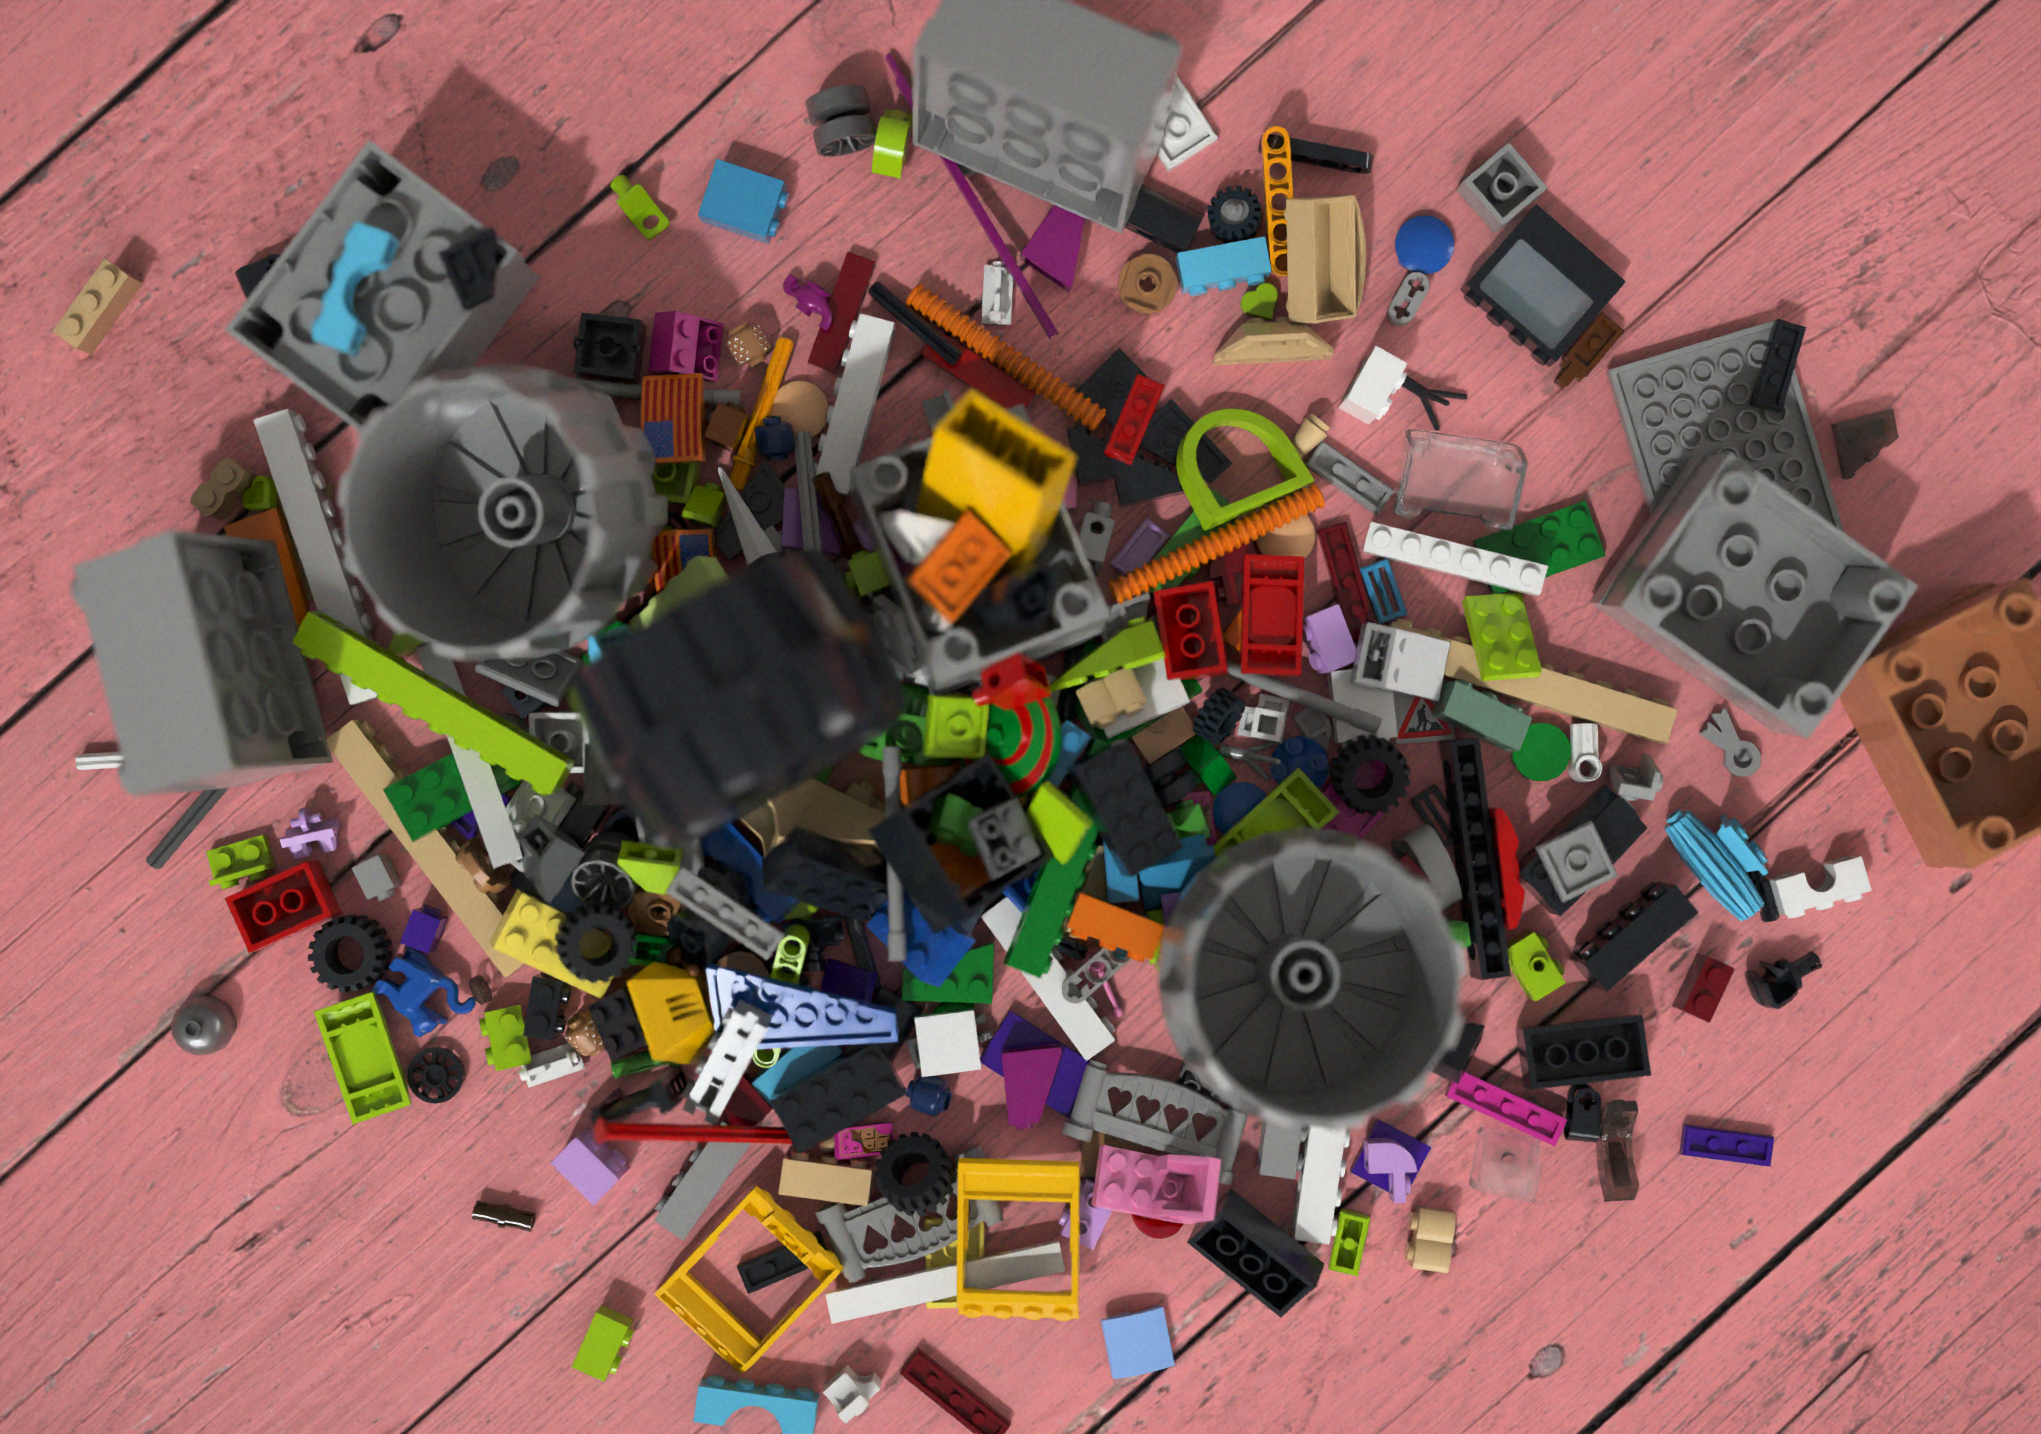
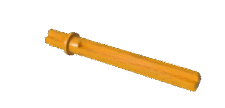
M785 337L777 339L738 454L733 456L735 463L729 479L735 489L743 491L751 467L756 465L753 463L757 453L754 429L757 425L764 423V417L770 415L794 345L792 340Z

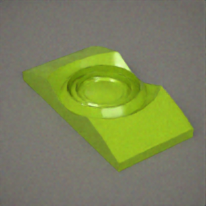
M1297 768L1213 845L1214 852L1219 857L1227 849L1266 832L1299 827L1322 829L1339 811L1302 770Z
M374 991L314 1011L352 1125L412 1104L403 1067L396 1055L386 1018Z

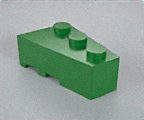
M994 941L970 948L940 987L920 981L905 967L903 970L902 1000L992 1003Z

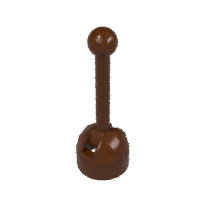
M674 946L668 950L666 954L667 964L687 969L690 976L698 975L700 971L698 965L690 964L680 955L684 951L681 946Z

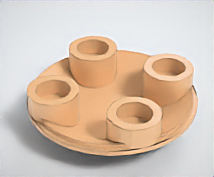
M794 381L787 383L778 390L770 416H781V421L789 422L793 427V435L797 434L798 431L809 432L812 438L826 425L829 405L825 395L817 386L805 381Z
M1300 515L1299 520L1295 521L1292 519L1288 525L1283 523V527L1280 529L1275 527L1274 532L1270 533L1267 531L1263 537L1258 535L1256 542L1262 555L1304 556L1305 559L1314 546L1315 530L1309 517Z

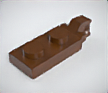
M1601 312L1562 358L1563 361L1559 366L1564 370L1554 383L1563 390L1574 378L1580 382L1590 374L1625 330Z

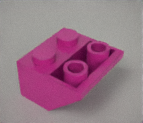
M680 311L655 313L648 372L660 375L703 373L704 381L717 382L724 323Z

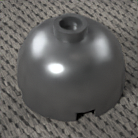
M213 995L196 996L184 1002L174 1013L171 1022V1032L176 1044L185 1052L194 1055H209L225 1048L236 1030V1017L231 1006L226 1002L223 1003Z

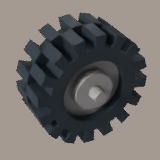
M1231 186L1226 187V193H1223L1222 190L1218 191V198L1216 199L1213 196L1210 200L1211 206L1208 205V220L1212 233H1215V237L1219 241L1223 238L1225 244L1229 243L1230 240L1233 242L1241 239L1248 240V236L1254 238L1257 235L1256 229L1260 230L1262 221L1261 205L1255 193L1251 195V190L1248 188L1242 191L1241 186H1236V191H1232Z

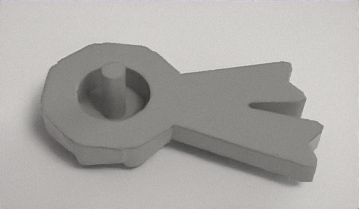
M1725 708L1721 709L1719 714H1711L1719 730L1712 723H1706L1705 730L1699 733L1700 736L1724 750L1723 765L1732 775L1741 777L1751 776L1760 768V751L1752 742L1739 740Z

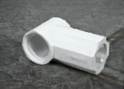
M1571 724L1569 776L1572 780L1579 783L1594 781L1602 773V764L1599 760L1598 724ZM1582 761L1587 762L1591 769L1587 777L1582 775L1579 769Z

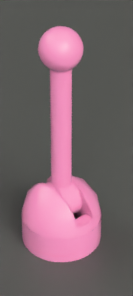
M1096 948L1094 950L1087 952L1086 957L1083 959V963L1087 961L1093 954H1095L1100 948ZM1095 961L1090 965L1089 970L1098 972L1101 978L1105 975L1103 971L1105 964ZM1107 980L1103 986L1113 1007L1112 1014L1115 1017H1121L1124 1010L1121 1006H1118Z

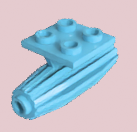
M1680 809L1675 810L1665 819L1667 824L1664 829L1683 862L1710 895L1739 921L1753 916L1764 906V902L1747 872L1759 870L1763 876L1768 873L1765 866L1768 860L1764 856L1765 854L1754 840L1750 843L1746 840L1749 838L1746 830L1735 817L1730 820L1725 813L1721 815L1722 823L1715 834L1689 810L1684 812Z

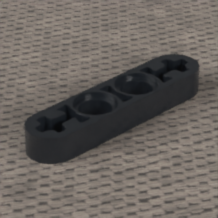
M1269 134L1267 137L1268 146L1272 149H1280L1283 145V137ZM1261 135L1258 147L1259 153H1261V138L1263 135ZM1290 138L1291 161L1359 174L1371 172L1374 156L1369 153Z

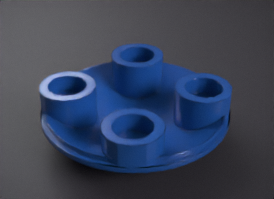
M1426 215L1417 216L1405 222L1399 229L1395 239V251L1398 262L1402 267L1412 272L1432 274L1440 271L1450 261L1454 251V239L1448 226L1440 219Z
M1306 736L1290 737L1284 740L1282 744L1280 743L1273 752L1272 758H1277L1281 761L1279 765L1271 764L1270 767L1271 776L1277 784L1282 782L1297 768H1300L1318 789L1325 783L1330 771L1329 757L1323 746L1316 740Z
M1237 782L1223 788L1216 796L1212 809L1214 823L1218 830L1224 835L1266 796L1264 791L1256 785L1247 782Z

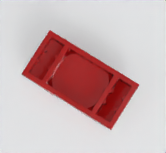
M1244 554L1241 586L1240 674L1301 676L1304 556Z
M1488 807L1504 928L1508 930L1516 929L1525 898V890L1520 884L1519 863L1516 853L1519 839L1503 809Z

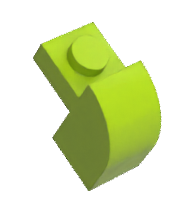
M885 109L884 115L880 117L876 133L872 173L901 179L906 163L908 140L913 128V114L905 113L901 110Z

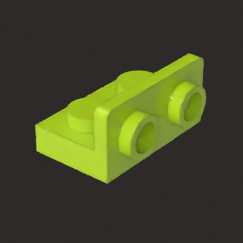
M267 834L206 851L214 878L209 880V885H220L221 890L240 885L238 879L248 876L250 881L268 877L267 871L276 869Z

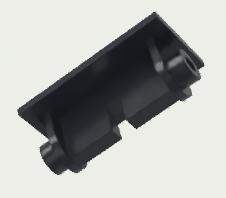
M823 915L809 920L796 919L782 924L783 933L786 928L794 924L805 927L810 935L808 949H813L811 939L817 938L818 948L839 945V942L845 941L841 915ZM794 939L788 940V942L793 946H801L800 943Z

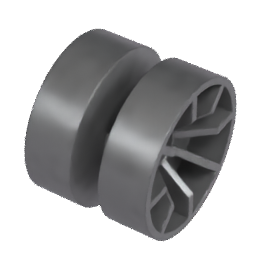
M860 85L837 86L820 91L806 100L805 105L810 124L817 126L813 131V138L818 155L824 157L843 156L862 151L875 144L877 132L874 120L870 116H865L871 110L865 87Z
M617 831L602 832L591 839L579 866L572 875V888L580 901L587 906L590 902H595L598 905L604 903L618 911L629 905L639 884L618 865V858L622 841L639 843L637 840Z

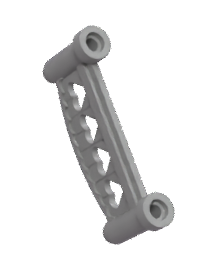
M1090 1059L1089 1065L1086 1064L1070 1119L1065 1121L1061 1133L1090 1142L1093 1130L1174 1155L1221 1159L1219 1182L1228 1185L1232 1184L1235 1173L1231 1170L1248 1114L1237 1110L1231 1104L1229 1108H1224L1204 1094L1175 1081L1137 1073H1110L1106 1070L1107 1064ZM1111 1087H1117L1120 1092L1129 1091L1132 1095L1131 1100L1113 1115L1107 1095L1108 1090ZM1143 1095L1147 1097L1148 1101L1152 1099L1158 1100L1160 1103L1159 1109L1141 1124L1136 1099ZM1168 1104H1173L1176 1109L1185 1108L1188 1112L1187 1118L1171 1132H1169L1164 1114V1108ZM1202 1113L1204 1118L1214 1117L1216 1120L1215 1126L1201 1139L1197 1140L1192 1122L1193 1115Z
M980 1144L953 1155L957 1167L953 1172L956 1176V1182L952 1183L951 1186L954 1189L953 1193L957 1196L958 1159L985 1157ZM949 1194L945 1196L947 1202L944 1205L941 1203L936 1205L938 1209L936 1212L942 1215L943 1223L939 1226L932 1224L929 1230H922L919 1227L920 1216L916 1211L913 1216L906 1215L904 1211L900 1213L893 1205L891 1206L885 1196L868 1203V1206H860L848 1212L844 1203L839 1202L829 1204L815 1212L819 1224H824L839 1263L844 1267L842 1270L843 1275L848 1279L849 1283L864 1278L866 1276L864 1271L867 1268L890 1266L912 1261L936 1252L957 1240V1218L950 1219L946 1213ZM969 1199L971 1211L969 1212V1231L982 1221L986 1222L987 1227L1004 1220L1002 1216L1004 1212L999 1200ZM895 1213L915 1227L916 1233L914 1236H904V1239L900 1242L892 1239L891 1233ZM868 1225L887 1238L888 1245L885 1248L877 1247L873 1253L865 1251L864 1241Z

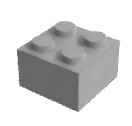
M1508 143L1467 177L1458 187L1457 191L1490 230L1496 234L1540 197L1548 187L1514 147Z

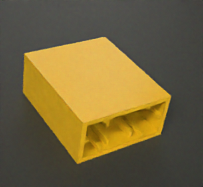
M971 389L935 429L915 515L955 523L965 510H969L1012 552L1002 566L1014 569L1027 562H1033L1048 544L1077 456Z

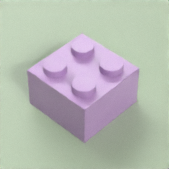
M587 1127L559 1153L551 1164L594 1206L629 1170V1167L626 1165V1158L619 1151H612L605 1144L606 1139L603 1143H597L594 1129L591 1131Z

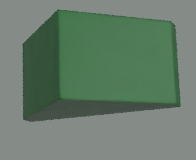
M1198 734L1181 746L1182 751L1187 757L1186 763L1191 769H1194L1199 779L1213 796L1237 778L1222 755L1211 743Z
M641 930L633 933L637 939V946L633 947V950L636 951L635 957H630L628 961L631 965L648 966L652 962L666 963V954L670 948L674 947L669 936L650 935Z

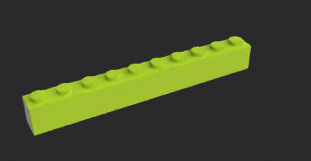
M308 611L291 642L300 648L299 652L302 655L314 660L316 658L326 663L325 668L339 675L343 673L352 678L350 682L353 685L364 690L371 689L377 693L376 697L382 702L390 705L394 703L403 708L402 713L415 720L422 719L429 724L427 727L433 732L451 736L454 738L453 742L457 746L465 750L473 749L480 754L479 758L490 765H500L506 769L505 773L508 776L519 781L524 779L532 784V790L541 795L547 796L548 794L558 793L576 763L569 756L322 611Z

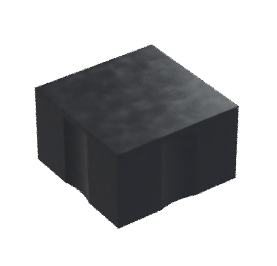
M989 753L957 771L868 830L933 934L968 919L999 897L1009 885L1024 879L1055 857L1032 820L1026 814L1025 817L1041 855L992 879L964 898H961L957 892L961 889L959 883L952 884L929 846L937 841L927 830L936 798L945 794H952L983 810L998 802L1015 798L1011 787Z

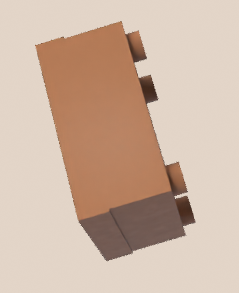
M2028 578L1995 584L1994 581L1981 583L1886 631L1839 696L1927 867L1944 868L1947 866L1973 869L2041 834V602Z

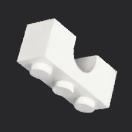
M1849 855L1822 863L1825 871V881L1821 887L1815 890L1808 885L1804 872L1792 871L1768 878L1775 899L1773 905L1777 906L1779 914L1787 915V918H1796L1805 915L1806 909L1815 907L1816 910H1824L1833 907L1834 901L1844 899V902H1852L1862 899V893L1872 891L1862 856Z

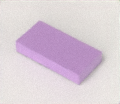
M1146 518L1110 565L1124 576H1126L1125 573L1127 571L1134 572L1136 567L1141 569L1142 564L1150 562L1170 535L1149 518Z

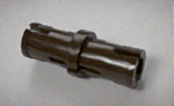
M479 1200L476 1201L472 1213V1220L497 1224L498 1228L513 1227L528 1232L532 1231L536 1219V1213L517 1210L511 1208L508 1204L500 1206Z

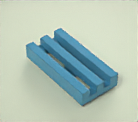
M1388 559L1360 568L1363 583L1378 625L1407 615ZM1383 567L1398 612H1393L1378 568ZM1370 571H1372L1387 616H1383L1368 574Z

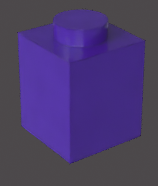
M429 905L413 909L400 943L427 954L436 951L448 917L440 915V909Z

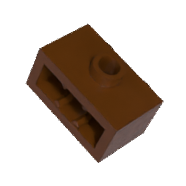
M729 401L726 406L718 403L716 410L711 411L706 423L708 428L704 436L707 441L737 454L750 422L744 408Z

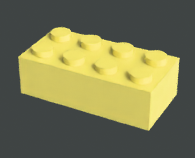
M517 889L489 941L492 948L602 999L614 976L609 977L610 981L605 983L601 980H597V984L590 983L588 980L582 981L567 970L556 953L555 946H557V942L555 941V933H559L558 925L560 921L564 922L567 919L565 916L567 912ZM592 927L587 930L579 943L581 955L588 959L604 955L611 946L612 934L598 927Z

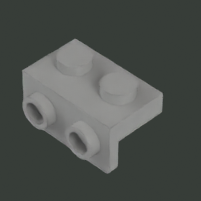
M1642 754L1638 769L1609 764L1606 775L1616 792L1623 799L1637 801L1638 798L1654 801L1656 791L1659 792L1662 788L1663 774H1661V771L1649 754Z

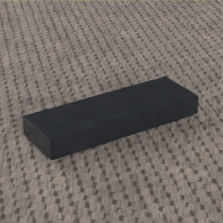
M1780 319L1774 321L1749 406L1776 414L1782 412L1806 327Z
M820 1230L813 1232L817 1242L825 1250H828ZM785 1245L737 1265L748 1294L809 1269Z

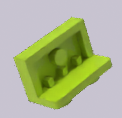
M520 1004L483 1011L484 1018L479 1019L482 1037L488 1036L490 1047L485 1048L488 1066L494 1065L495 1071H501L532 1063L527 1036H523L525 1026Z

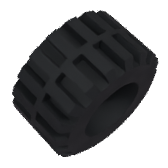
M1364 735L1357 736V741L1353 742L1349 739L1345 742L1348 746L1344 749L1339 747L1336 751L1338 757H1333L1331 761L1333 769H1330V777L1333 780L1331 783L1340 799L1351 810L1354 808L1357 813L1363 815L1365 811L1370 816L1377 815L1378 810H1381L1383 814L1389 812L1388 806L1391 804L1396 808L1400 804L1397 799L1400 796L1405 798L1407 794L1405 786L1410 787L1411 782L1408 778V774H1411L1410 768L1406 764L1407 760L1393 744L1383 737L1379 739L1376 735H1369V738H1365ZM1370 760H1378L1385 764V776L1379 785L1371 789H1361L1355 786L1354 775L1360 765Z
M590 902L585 907L582 904L576 906L575 912L571 913L569 911L565 915L567 919L564 922L560 921L558 925L560 931L555 933V941L557 942L555 949L560 957L559 960L572 975L574 974L582 981L588 980L590 983L597 984V980L605 983L610 981L609 977L611 976L618 978L622 975L620 970L623 968L628 969L631 965L628 962L630 957L634 958L636 954L633 947L637 946V939L633 935L635 933L633 926L623 914L607 904L601 903V905H598L595 902ZM596 926L608 928L612 934V943L609 950L598 958L588 959L583 957L579 951V943L583 934Z
M348 915L324 923L321 926L322 929L314 933L313 937L316 940L310 942L308 949L313 950V954L308 955V961L314 962V966L310 968L312 974L318 972L320 976L317 980L321 984L327 982V988L331 990L338 988L339 992L356 991L374 984L375 981L384 976L382 972L389 969L390 963L387 960L392 958L393 951H388V946L392 945L391 939L386 940L384 937L388 932L385 928L379 929L377 927L379 922L375 919L369 921L368 916ZM345 936L355 938L363 948V962L357 970L348 969L339 960L338 946Z
M911 1132V1136L907 1137L905 1133L899 1135L900 1140L896 1142L894 1139L888 1142L890 1147L888 1149L882 1148L880 1151L882 1159H876L875 1166L878 1170L874 1171L875 1179L878 1181L876 1184L891 1206L893 1205L900 1213L904 1211L906 1215L913 1216L916 1211L919 1216H924L928 1209L933 1213L938 1210L936 1208L937 1204L941 1203L944 1205L947 1202L946 1194L951 1195L954 1190L951 1186L952 1183L956 1182V1176L953 1173L955 1171L954 1165L941 1144L935 1138L932 1140L930 1135L923 1133L920 1137L918 1132ZM916 1163L929 1164L928 1173L921 1182L912 1186L902 1185V1177L910 1166Z

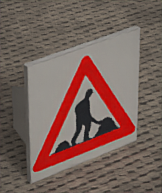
M1393 692L1398 737H1395V745L1455 740L1454 726L1431 715L1436 703L1435 700Z

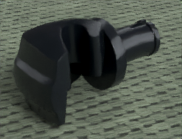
M1813 951L1808 952L1792 963L1784 958L1777 960L1775 965L1760 961V965L1766 969L1765 975L1760 977L1758 973L1747 970L1745 972V980L1751 996L1759 1005L1766 1008L1780 1009L1792 1001L1798 994V990L1802 989L1801 978L1822 968L1819 957Z

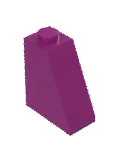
M1054 205L1021 252V260L1068 293H1070L1073 287L1085 218Z
M1061 1043L1002 1049L1001 1055L1009 1126L1015 1125L1016 1129H1028L1033 1127V1123L1040 1121L1062 1054Z

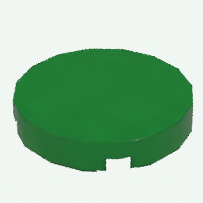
M1532 723L1528 728L1520 751H1510L1511 760L1523 777L1533 781H1549L1559 777L1567 768L1571 759V745L1567 736L1558 727L1549 723Z

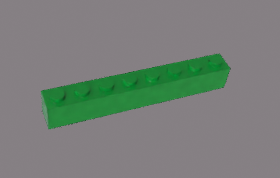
M1091 738L1083 758L1110 743L1097 738ZM1073 783L1067 799L1093 821ZM1094 821L1070 861L1063 865L1058 859L1053 857L1039 868L1003 964L1040 979L1043 973L1047 974L1053 962V957L1050 956L1054 945H1059L1064 933V928H1061L1065 916L1069 917L1075 905V900L1072 899L1076 888H1081L1086 876L1083 868L1086 861L1093 858L1097 848L1094 840L1099 831Z

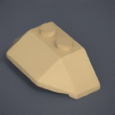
M1289 316L1276 318V322H1265L1264 318L1248 319L1247 323L1242 324L1217 351L1212 359V366L1330 360L1334 355V350L1307 324L1289 322Z

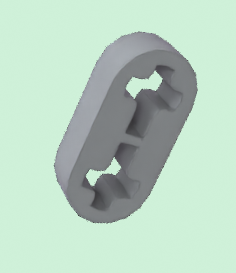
M1413 272L1401 283L1386 312L1387 319L1392 325L1397 327L1405 326L1415 316L1430 288L1429 280L1424 274ZM1415 280H1418L1420 282L1419 288L1422 291L1418 290L1411 298L1408 296L1411 290V285L1408 282L1413 283ZM1405 301L1408 303L1405 309V314L1408 317L1403 316L1401 319L1395 317L1397 312L1394 308L1398 309Z

